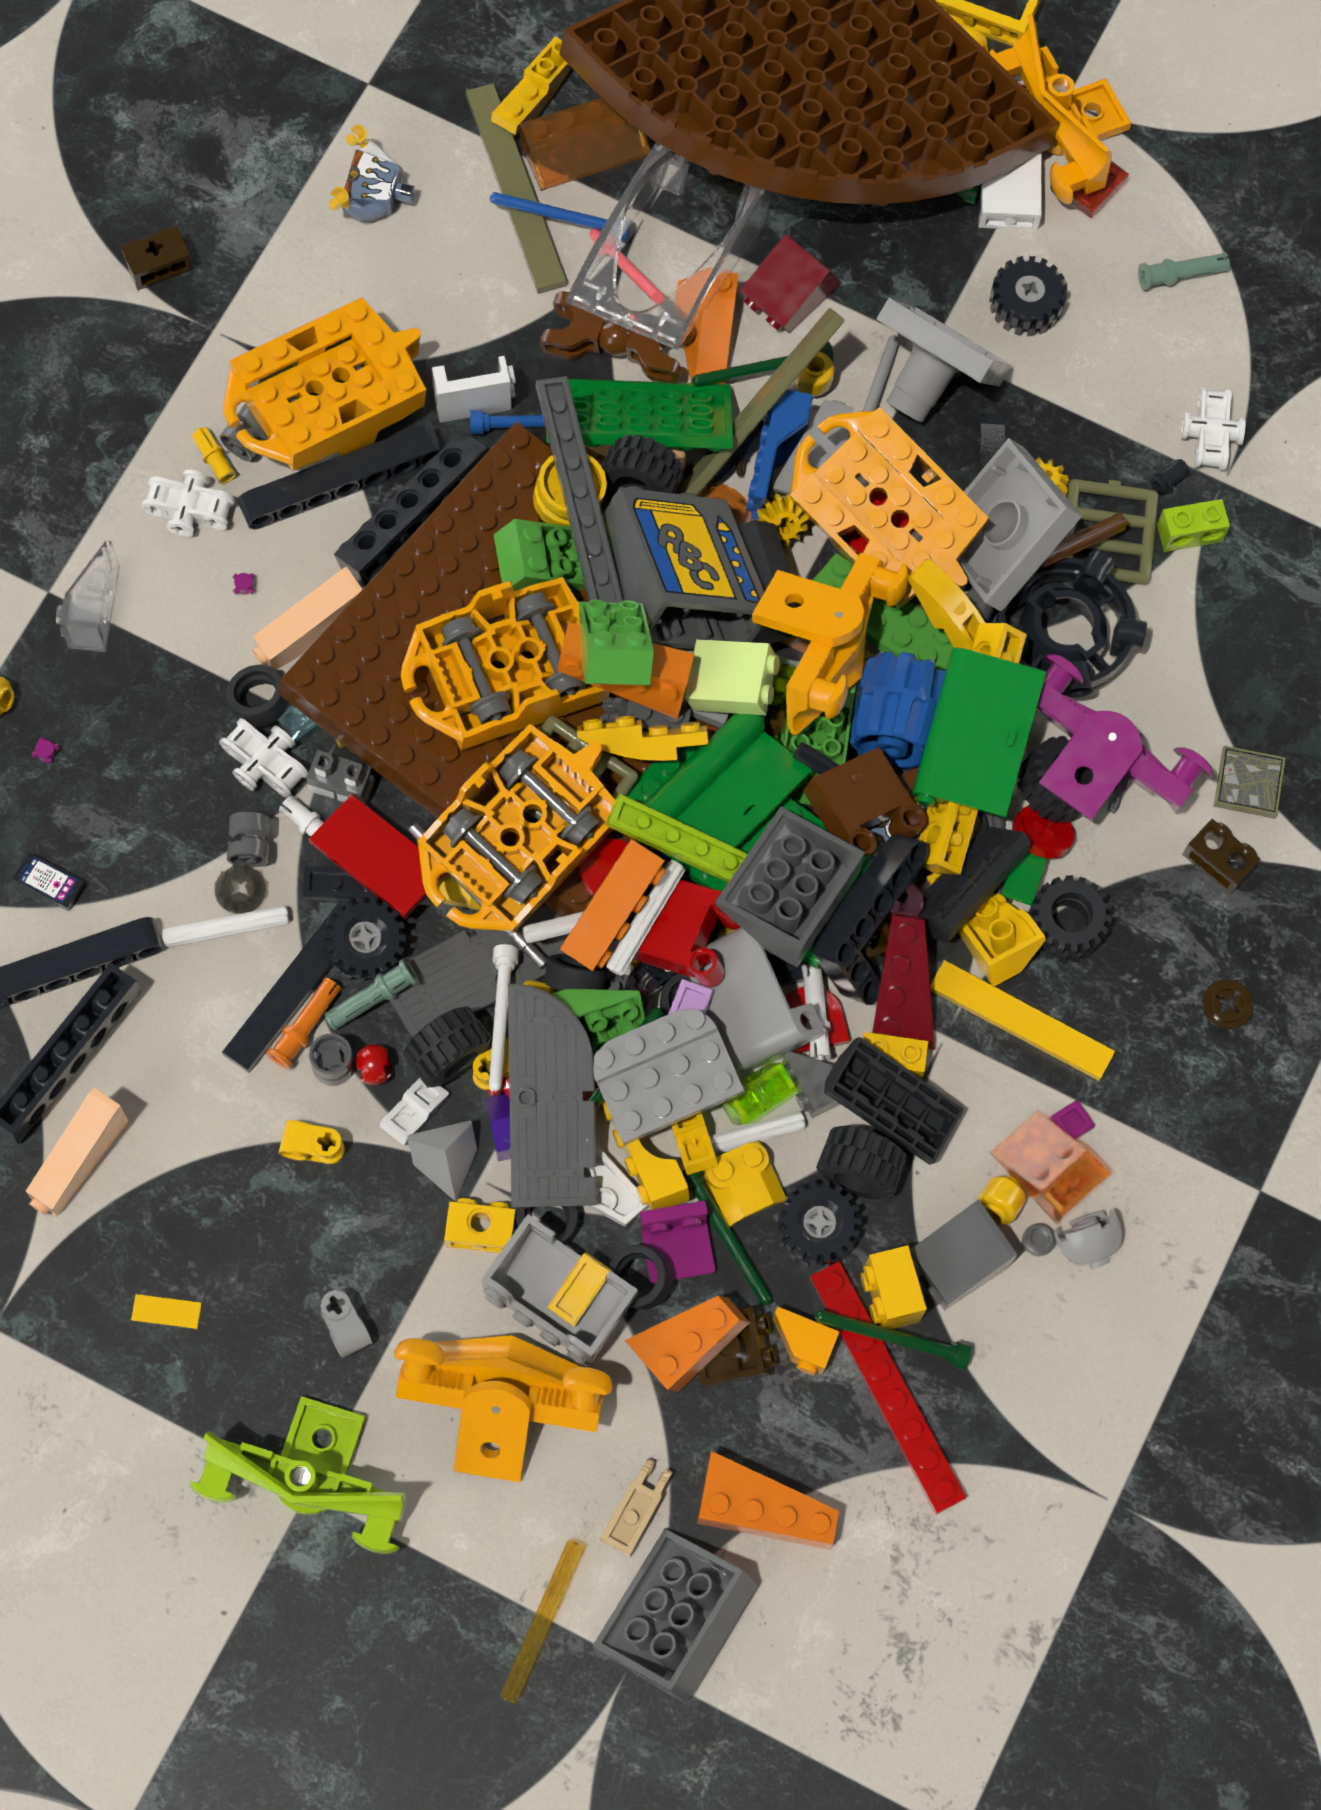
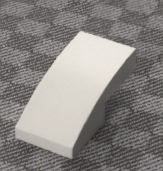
M419 1078L404 1093L402 1100L381 1120L379 1127L405 1146L408 1143L407 1135L417 1133L447 1099L449 1092L441 1086L427 1088Z

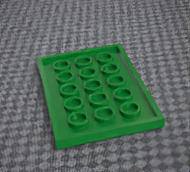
M568 379L583 442L588 447L613 445L618 438L623 439L625 435L634 437L636 434L642 435L644 438L651 437L654 441L661 442L666 447H677L681 450L708 448L711 451H722L724 449H732L733 429L730 384L695 386L693 383L678 382L672 384L648 381ZM546 431V443H549V439H548V435H547V431Z

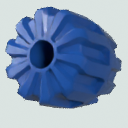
M892 652L879 653L876 657H871L864 666L854 697L849 731L851 747L855 748L859 755L880 747L891 767L914 768L919 766L946 670L935 669L936 662L930 659L925 661L917 660L912 653L902 652L899 656H895Z

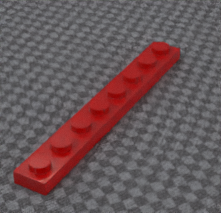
M839 1261L809 1277L827 1312L873 1324ZM836 1328L935 1515L966 1500L961 1486L884 1343L878 1339Z

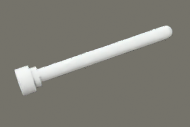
M508 944L497 945L493 949V963L498 970L489 1076V1088L492 1091H498L502 1087L508 1016V983H510L511 971L514 970L519 959V949Z

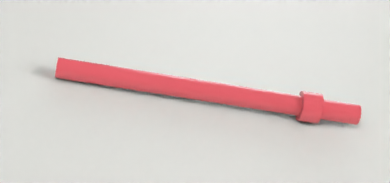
M593 228L589 232V237L594 241L596 249L600 253L608 255L654 303L661 302L663 293L615 246L614 240L608 234Z

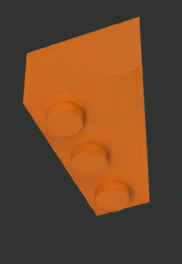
M716 1296L624 1341L667 1390L680 1391L750 1322L729 1298Z

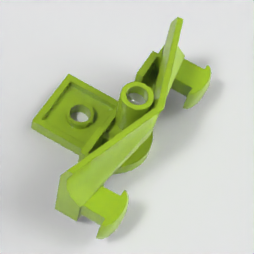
M302 1396L281 1456L274 1454L272 1451L243 1442L241 1445L220 1439L210 1431H207L203 1438L207 1442L204 1457L206 1465L199 1483L189 1481L193 1492L202 1498L218 1503H229L235 1501L238 1497L227 1492L232 1476L235 1474L277 1495L279 1500L288 1509L298 1514L316 1515L333 1510L367 1515L362 1534L351 1532V1536L355 1543L362 1548L379 1554H391L399 1550L400 1547L389 1542L395 1523H401L408 1502L405 1492H388L375 1488L371 1482L347 1475L366 1419L365 1416ZM319 1431H328L332 1435L331 1444L326 1448H317L313 1444V1437Z

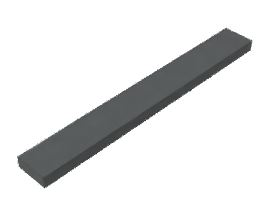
M564 376L537 380L535 386L588 600L597 599L604 602L620 603L623 601L568 378Z

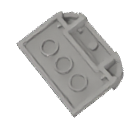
M698 1009L675 1011L613 1038L605 1043L594 1056V1078L624 1146L745 1093L716 1025Z

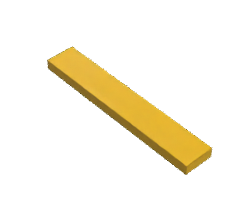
M945 960L930 985L931 992L1098 1081L1101 1079L1115 1053L1114 1050Z

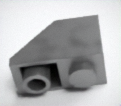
M791 1051L784 1054L783 1065L780 1066L786 1082L794 1084L798 1092L795 1097L803 1112L808 1110L811 1118H814L841 1105L824 1093L826 1078L834 1065Z

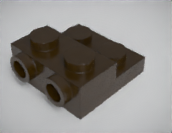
M755 1307L740 1309V1312L750 1323L699 1371L702 1387L706 1388L734 1381L744 1382L772 1375L771 1367L776 1365V1357L773 1348L767 1347L765 1334L770 1333V1323L767 1315L762 1314L760 1309Z

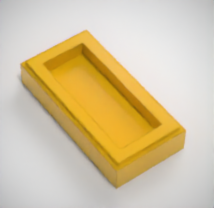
M585 1252L547 1308L575 1327L606 1283L608 1273L613 1271Z

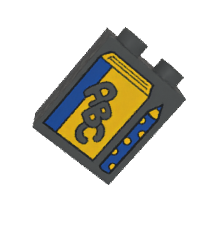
M638 486L620 487L612 497L602 518L623 601L630 600L636 603H643L652 643L666 647L695 649L696 639L751 643L763 627V625L752 622V613L762 598L764 590L727 500L698 497L693 493L673 494L648 491Z

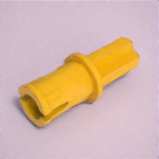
M197 428L192 434V438L203 455V462L209 464L220 484L232 481L236 477V472L224 456V448L218 446L208 428Z

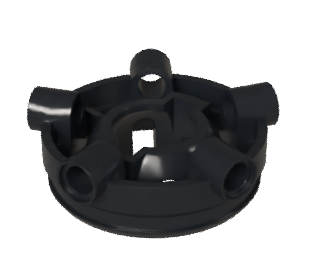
M1092 550L1086 560L1066 557L1046 567L1040 566L1002 611H997L996 623H1005L1006 612L1010 605L1014 603L1019 607L1027 601L1018 626L1015 627L1027 634L1019 664L1047 671L1051 666L1044 659V656L1047 654H1056L1069 660L1077 667L1083 678L1082 685L1072 680L1062 693L1070 698L1087 696L1094 691L1093 689L1108 681L1124 664L1131 647L1142 649L1147 630V621L1136 620L1134 606L1127 591L1110 574L1114 567L1113 559L1097 550ZM1063 581L1074 584L1073 588H1052L1046 582ZM1046 583L1045 585L1039 588L1040 584ZM1099 596H1100L1102 599H1104V600L1101 601L1100 603H1097V602L1094 600V599L1097 600ZM1069 598L1068 608L1078 611L1089 621L1092 627L1091 635L1095 643L1093 647L1086 651L1078 643L1073 645L1060 644L1047 636L1041 624V615L1043 610L1053 607L1055 600ZM1109 607L1117 618L1109 655L1117 656V658L1111 665L1104 658L1100 657L1107 644V621L1103 611ZM1094 666L1100 673L1091 676L1090 668Z

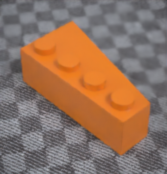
M569 622L557 671L585 682L582 670L580 625ZM652 643L654 654L650 685L591 684L678 719L694 653Z
M631 839L565 939L560 950L592 971L596 965L602 969L612 954L607 948L614 938L620 941L629 928L630 924L625 921L631 911L638 914L648 899L643 894L648 885L651 883L656 886L665 873L666 869L661 867L665 860Z
M711 1451L697 1524L828 1550L831 1549L836 1532L838 1510Z

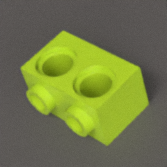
M1219 499L1163 509L1157 523V528L1163 550L1168 552L1223 542L1230 524L1223 500Z

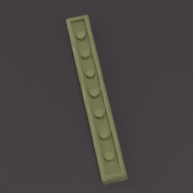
M494 83L467 90L466 98L500 192L537 202L512 133L491 122L492 112L501 103ZM506 207L537 293L540 294L566 286V279L543 217Z
M829 307L732 422V449H724L722 451L708 450L677 487L674 494L693 493L697 496L845 322L843 317Z

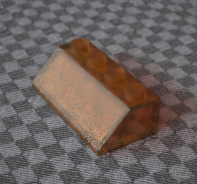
M602 98L520 123V144L540 191L650 156L646 134L638 128L631 127L627 120Z

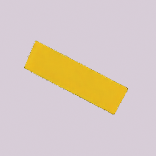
M136 1294L131 1320L197 1329L201 1303Z

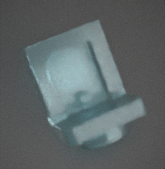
M293 705L288 707L285 713L278 719L294 742L317 725Z

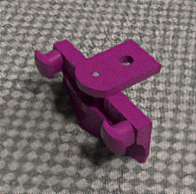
M1056 654L1044 656V659L1051 666L1046 671L1036 708L1049 717L1048 721L1069 735L1071 740L1040 780L1039 785L1091 821L1126 774L1127 778L1149 794L1153 791L1164 799L1176 813L1194 790L1191 787L1201 773L1208 777H1213V771L1208 761L1199 753L1186 747H1176L1173 749L1181 758L1170 772L1142 744L1136 726L1126 716L1113 711H1095L1063 695L1062 693L1072 680L1080 685L1083 684L1082 675L1077 667L1064 657ZM1081 767L1088 768L1093 774V780L1087 785H1081L1075 779V771Z

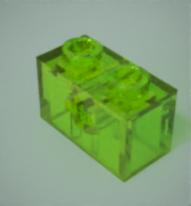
M781 1062L768 1063L741 1081L745 1091L744 1094L721 1103V1106L733 1125H746L796 1092L797 1088Z

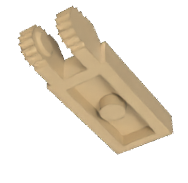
M648 1458L637 1478L631 1481L600 1538L602 1543L627 1557H630L662 1498L661 1493L673 1473L665 1469L661 1473L654 1491L642 1484L646 1477L650 1475L654 1461Z

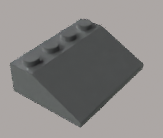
M780 807L716 900L715 905L768 952L798 967L859 875L865 852Z
M664 1528L594 1642L593 1647L660 1690L687 1704L758 1585L744 1570Z

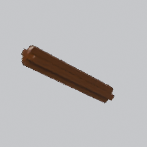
M1117 513L1063 538L1040 566L1046 567L1124 531L1126 525H1128V519L1124 518L1123 514Z

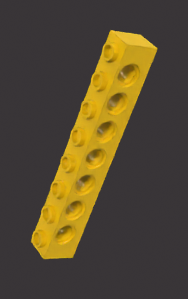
M1006 623L979 624L972 651L1019 664L1027 634ZM944 800L942 803H935L934 807L928 806L926 824L922 828L919 840L924 841L928 846V856L922 868L933 873L961 875L978 810Z

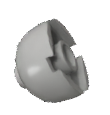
M1104 1210L1083 1215L1069 1221V1224L1072 1226L1071 1228L1063 1231L1062 1227L1059 1226L1053 1231L1063 1255L1075 1264H1089L1091 1269L1108 1264V1257L1117 1251L1122 1239L1120 1223L1114 1210H1110L1109 1216L1105 1215Z

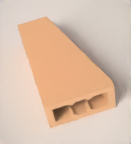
M347 567L340 570L253 636L256 648L252 649L261 665L267 664V666L277 670L304 654L362 591L361 586Z
M92 1088L26 1190V1193L32 1199L29 1204L43 1215H46L48 1211L56 1217L60 1214L129 1121L121 1105L96 1088Z

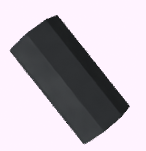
M752 520L737 525L765 592L777 570L790 573L775 524ZM792 602L787 604V606L791 608L800 607L801 604L797 602ZM763 626L751 643L772 644L795 635Z
M984 826L969 843L961 875L941 874L921 896L922 907L917 908V900L906 912V915L924 918L926 934L933 939L949 942L1028 854L1029 838L1021 831Z
M861 1037L855 1038L838 1057L825 1082L824 1093L929 1165L935 1163L964 1108Z

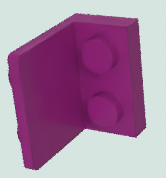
M705 1201L640 1212L639 1224L643 1246L654 1248L665 1255L671 1263L674 1274L673 1281L709 1275L715 1272L706 1223L708 1213ZM646 1259L650 1283L656 1284V1266L652 1261Z

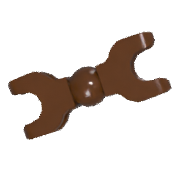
M560 291L555 295L553 301L555 312L560 317L572 322L564 329H546L542 333L539 346L544 353L565 360H573L588 352L599 354L602 348L605 353L611 356L627 354L628 361L637 363L644 375L651 380L672 384L678 382L682 373L680 363L675 358L669 357L662 352L671 345L687 346L691 343L696 331L691 322L663 314L654 317L648 322L634 321L632 327L628 321L622 318H612L607 321L606 314L597 312L593 308L591 301L584 295Z

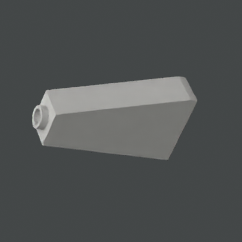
M824 400L774 482L768 500L774 501L776 493L780 494L782 499L788 493L791 494L795 455L798 446L808 434L817 443L813 446L808 456L809 463L814 468H819L847 441L849 432L847 429L842 427L833 428L824 435L817 428V425L829 416L853 412L854 407L846 406L845 403L838 400Z

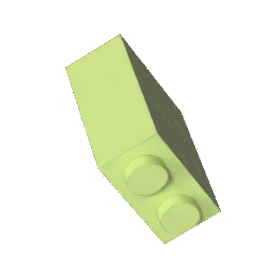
M696 639L685 700L694 711L766 715L768 704L772 703L774 697L772 683L774 675H777L779 671V657L768 643Z

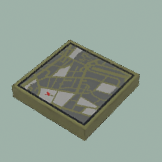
M1224 746L1221 753L1213 807L1275 819L1278 814L1286 758Z

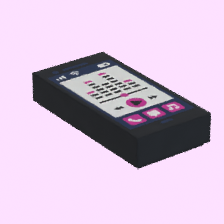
M28 853L12 878L14 883L67 911L71 909L85 886L83 880L31 853Z

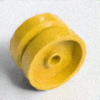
M587 454L600 506L606 491V476L598 461ZM552 455L541 466L533 493L534 507L544 522L570 527Z

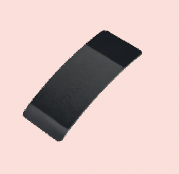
M981 414L980 464L987 465L1005 443V416L1003 414Z

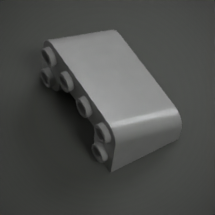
M739 928L706 945L705 948L714 951L725 971L724 978L718 985L706 987L714 992L706 1015L716 1025L735 1070L745 1071L776 1062L783 1058L785 1053L793 1052L825 1033L812 1003L792 1009L789 1008L765 953L766 949L744 929ZM706 964L702 967L701 971H707L711 968L712 964ZM690 977L692 983L701 985L697 979ZM801 1014L810 1020V1030L802 1025L800 1021Z
M527 1214L481 1279L483 1292L486 1294L485 1298L500 1309L504 1305L515 1312L512 1317L523 1326L528 1328L532 1324L542 1331L539 1336L552 1346L556 1347L558 1343L563 1345L568 1351L567 1355L582 1366L585 1362L593 1364L637 1296L638 1289L610 1271L607 1275L606 1283L579 1323L573 1327L547 1307L581 1256L558 1241L555 1232Z

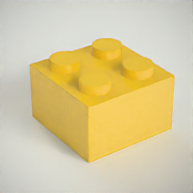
M909 1246L869 1255L865 1266H863L864 1272L860 1273L865 1293L870 1292L873 1304L869 1305L873 1323H879V1326L888 1329L919 1323L927 1309Z

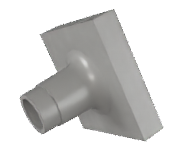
M888 298L877 317L878 321L913 342L912 353L907 359L894 384L895 387L886 401L919 422L924 421L931 407H934L956 373L962 371L980 383L1000 387L1012 367L1006 361L912 304Z
M1009 438L964 491L989 517V520L958 559V563L967 576L969 583L986 604L999 611L1006 607L1063 538L1069 536V531L1082 517L1029 452Z

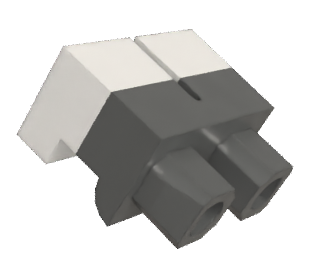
M317 750L307 775L308 791L335 799L337 794V800L342 802L352 794L366 805L375 782L374 776L370 775L372 767Z

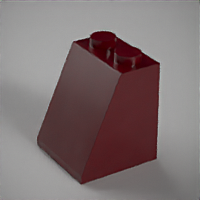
M785 234L739 291L746 296L743 302L757 313L762 309L769 315L765 320L777 331H780L783 327L791 333L842 282Z

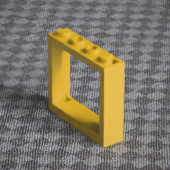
M935 0L958 24H968L986 37L1013 46L1028 29L1027 15L1032 13L1035 16L1041 0H1029L1021 19L1017 20L964 0Z

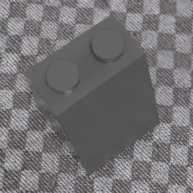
M979 1200L975 1201L910 1249L917 1278L921 1277L928 1287L925 1291L931 1302L935 1306L940 1304L944 1311L1008 1269L1017 1256L1013 1247Z

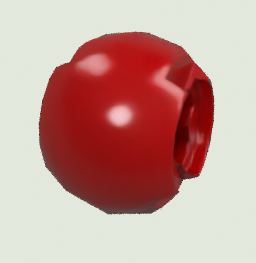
M370 1044L357 1052L356 1063L357 1070L361 1071V1082L368 1085H379L385 1083L391 1077L392 1068L391 1061L387 1059V1048L378 1044Z

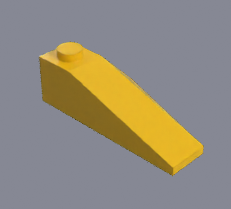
M934 873L928 876L927 881L931 886L941 874ZM992 893L958 931L977 965L993 987L1022 972L1046 940L1032 917L1021 908L1018 910L1009 904L1006 898L999 893L997 895Z

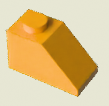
M777 1306L773 1321L791 1362L798 1364L796 1368L806 1374L813 1376L816 1372L823 1374L839 1331Z

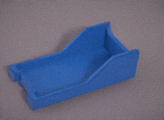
M786 390L766 414V421L760 438V448L755 460L753 479H751L748 493L749 498L746 511L752 512L750 521L759 519L757 509L766 508L765 503L766 499L768 500L774 470L788 461L808 428V419L813 400L812 394Z

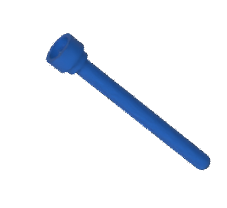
M493 192L489 198L490 202L496 205L609 232L610 236H614V240L626 242L631 222L630 218L619 216V219L613 218L608 220L498 192Z
M470 410L471 435L483 434V431H489V428H510L516 421L523 427H545L543 415L489 416V413H483V410Z

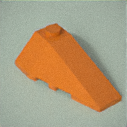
M707 270L678 281L674 307L675 315L678 318L691 322L696 330L691 343L683 346L691 383L693 376L696 374L727 368L739 273ZM725 381L717 382V383H713V384H725Z

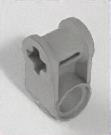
M337 1290L330 1291L324 1295L321 1300V1313L341 1358L372 1344L368 1331L361 1318L358 1317L349 1297L344 1292ZM335 1301L337 1305L344 1304L341 1307V1314L337 1315L335 1311L328 1312L331 1309V1302Z

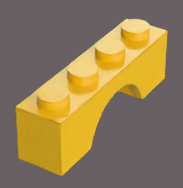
M605 1101L602 1102L601 1108L606 1120H613ZM617 1129L612 1131L617 1147L619 1149L624 1147L628 1157L624 1159L630 1177L636 1176L640 1186H637L636 1190L642 1205L648 1204L650 1210L676 1206L689 1201L688 1186L676 1159H662L650 1154L642 1146L639 1139L624 1146Z

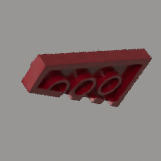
M892 913L872 1033L928 1041L927 1049L935 1050L925 920L922 917Z

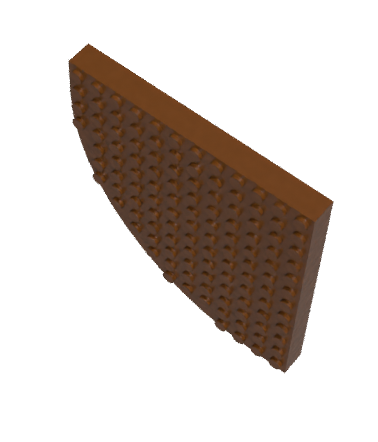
M622 0L565 28L559 54L605 102L627 120L631 127L638 128L651 139L681 157L706 168L713 175H722L759 189L810 200L887 206L889 203L913 202L949 195L964 189L970 190L974 186L1006 173L1051 148L1060 122L935 0Z
M517 421L280 679L278 694L436 819L457 799L459 790L485 762L491 763L524 730L522 729L460 750L454 738L431 727L417 717L409 703L412 699L421 697L425 706L431 711L441 712L445 709L429 668L427 666H420L416 669L414 681L417 688L411 692L406 693L404 691L401 681L402 664L417 624L467 607L478 591L502 583L494 534L514 519L546 523L535 510L533 493L541 466L552 456V451L548 445ZM606 497L603 498L600 505L602 515L610 504ZM586 590L571 591L577 602L589 601ZM500 615L486 621L489 624L505 620V616ZM529 651L520 652L525 658L531 659L535 657ZM500 661L491 662L496 668H505V665ZM611 692L608 696L609 698H622L626 702L630 701ZM603 702L557 718L577 731V726L583 725V721L600 719L602 714L607 712L603 710ZM468 711V712H465V713H462V714H459V715H460V717H461V716L470 714L471 712ZM544 722L534 725V727L539 730ZM555 731L550 736L553 741L559 743L564 748L569 744L568 740ZM619 756L618 759L637 772V781L654 761ZM609 770L602 773L599 780L605 789L612 794L622 780V777ZM491 780L472 801L486 806L498 794L493 781ZM524 813L523 817L527 822H538L537 819L528 813ZM614 829L604 838L619 839L626 843H629L632 839L640 845L642 844L636 839ZM507 832L502 836L501 842L511 847L515 846L520 838L514 832ZM557 850L545 863L550 876L560 865L556 859L563 853ZM580 865L543 902L561 917L584 912L593 898L585 889L582 878L580 879Z

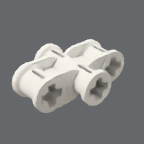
M1200 387L1197 397V416H1190L1189 412L1183 413L1180 438L1196 437L1195 468H1200L1203 465L1219 467L1220 470L1225 471L1229 458V441H1235L1236 445H1242L1246 426L1245 418L1229 420L1232 391L1230 389L1220 392Z
M185 470L182 474L183 483L157 476L149 478L148 485L150 488L146 500H143L141 503V509L153 516L172 519L167 522L166 526L167 530L182 537H191L194 532L193 524L215 530H225L227 528V514L229 508L234 505L235 498L221 490L204 488L209 483V478L205 474L196 470Z
M240 718L237 721L238 726L230 735L219 741L222 748L229 755L243 764L240 768L233 770V775L240 783L252 791L256 789V783L262 778L280 795L288 798L291 795L290 790L301 778L306 779L308 775L306 768L285 752L288 748L292 749L295 746L294 740L278 726H274L271 729V735L266 738L249 722Z

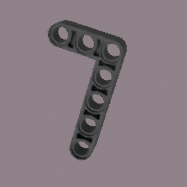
M901 833L893 834L814 941L813 954L815 958L820 962L821 967L842 996L865 1005H872L877 1001L880 980L861 953V950L924 865L928 856V846L924 841Z

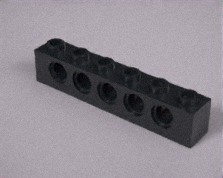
M463 430L453 439L449 440L446 446L435 457L430 459L412 479L408 480L390 500L386 501L379 511L368 521L364 522L352 537L341 544L334 553L341 570L347 567L356 581L365 587L489 452L488 448Z
M112 963L107 966L1 1097L0 1132L18 1145L141 993L139 985L134 978Z

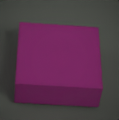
M1075 1100L1049 1118L1067 1145L1095 1128V1124L1078 1100Z

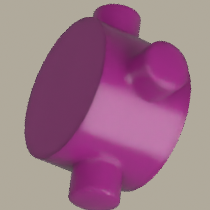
M235 573L233 575L235 588L232 591L234 594L247 595L255 592L253 584L255 575L253 573Z
M44 738L38 739L39 742L35 746V751L31 752L32 757H38L39 760L46 762V764L52 763L56 750H59L58 744L53 745L52 742Z

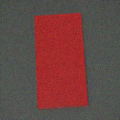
M352 794L309 838V843L381 901L390 904L389 907L396 910L404 919L427 897L422 881L418 846ZM447 872L442 873L439 876L437 885L445 878V876L448 874Z

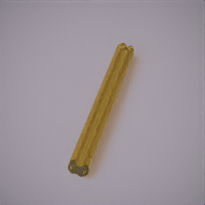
M568 1540L500 1693V1698L509 1703L516 1704L582 1555L583 1546L575 1541Z

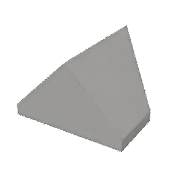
M471 1120L407 1135L413 1165L455 1202L458 1199L477 1152Z

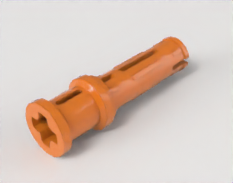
M324 978L293 1024L287 1025V1027L285 1026L282 1029L283 1035L273 1049L269 1048L266 1052V1055L274 1063L287 1070H290L293 1066L291 1061L301 1047L305 1048L308 1045L309 1038L307 1036L337 994L342 990L339 985L334 987L336 984L334 981Z

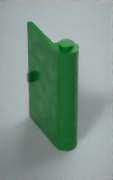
M964 648L952 649L912 790V795L917 797V803L934 807L935 803H942L944 800L1006 818L1046 671Z
M734 713L708 739V744L702 745L643 805L737 848L813 770L794 759L793 753L765 732L763 715Z

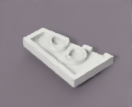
M596 1144V1167L584 1168V1177H596L597 1205L589 1207L626 1227L640 1215V1212L646 1210L649 1205H642L633 1183Z

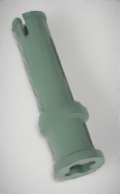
M1224 252L1177 262L1164 259L1162 263L1153 265L1141 263L1138 266V280L1143 290H1149L1151 286L1160 284L1171 286L1180 279L1228 272L1230 260L1229 258L1224 259L1228 257V254Z
M403 958L399 961L397 967L385 974L379 973L376 975L374 982L368 987L325 1012V1018L332 1029L336 1031L345 1023L384 999L392 1000L396 998V993L410 984L415 986L419 983L418 977L411 965Z

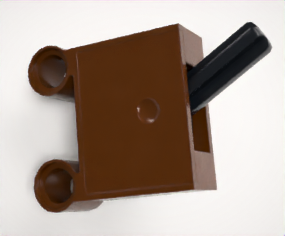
M803 742L795 749L793 753L794 759L819 774L813 777L803 789L809 802L830 834L853 846L854 844L865 852L863 862L876 848V838L871 831L867 830L868 828L889 819L888 831L891 836L895 833H901L914 838L925 826V812L921 807L915 805L880 747L841 765L836 764Z

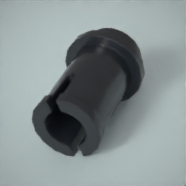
M1177 459L1165 470L1156 472L1153 475L1151 486L1158 494H1168L1172 491L1173 485L1190 474V469L1185 461Z

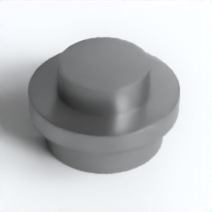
M1036 1223L1030 1225L1025 1230L1022 1236V1243L1029 1254L1041 1257L1052 1251L1055 1246V1236L1050 1227Z

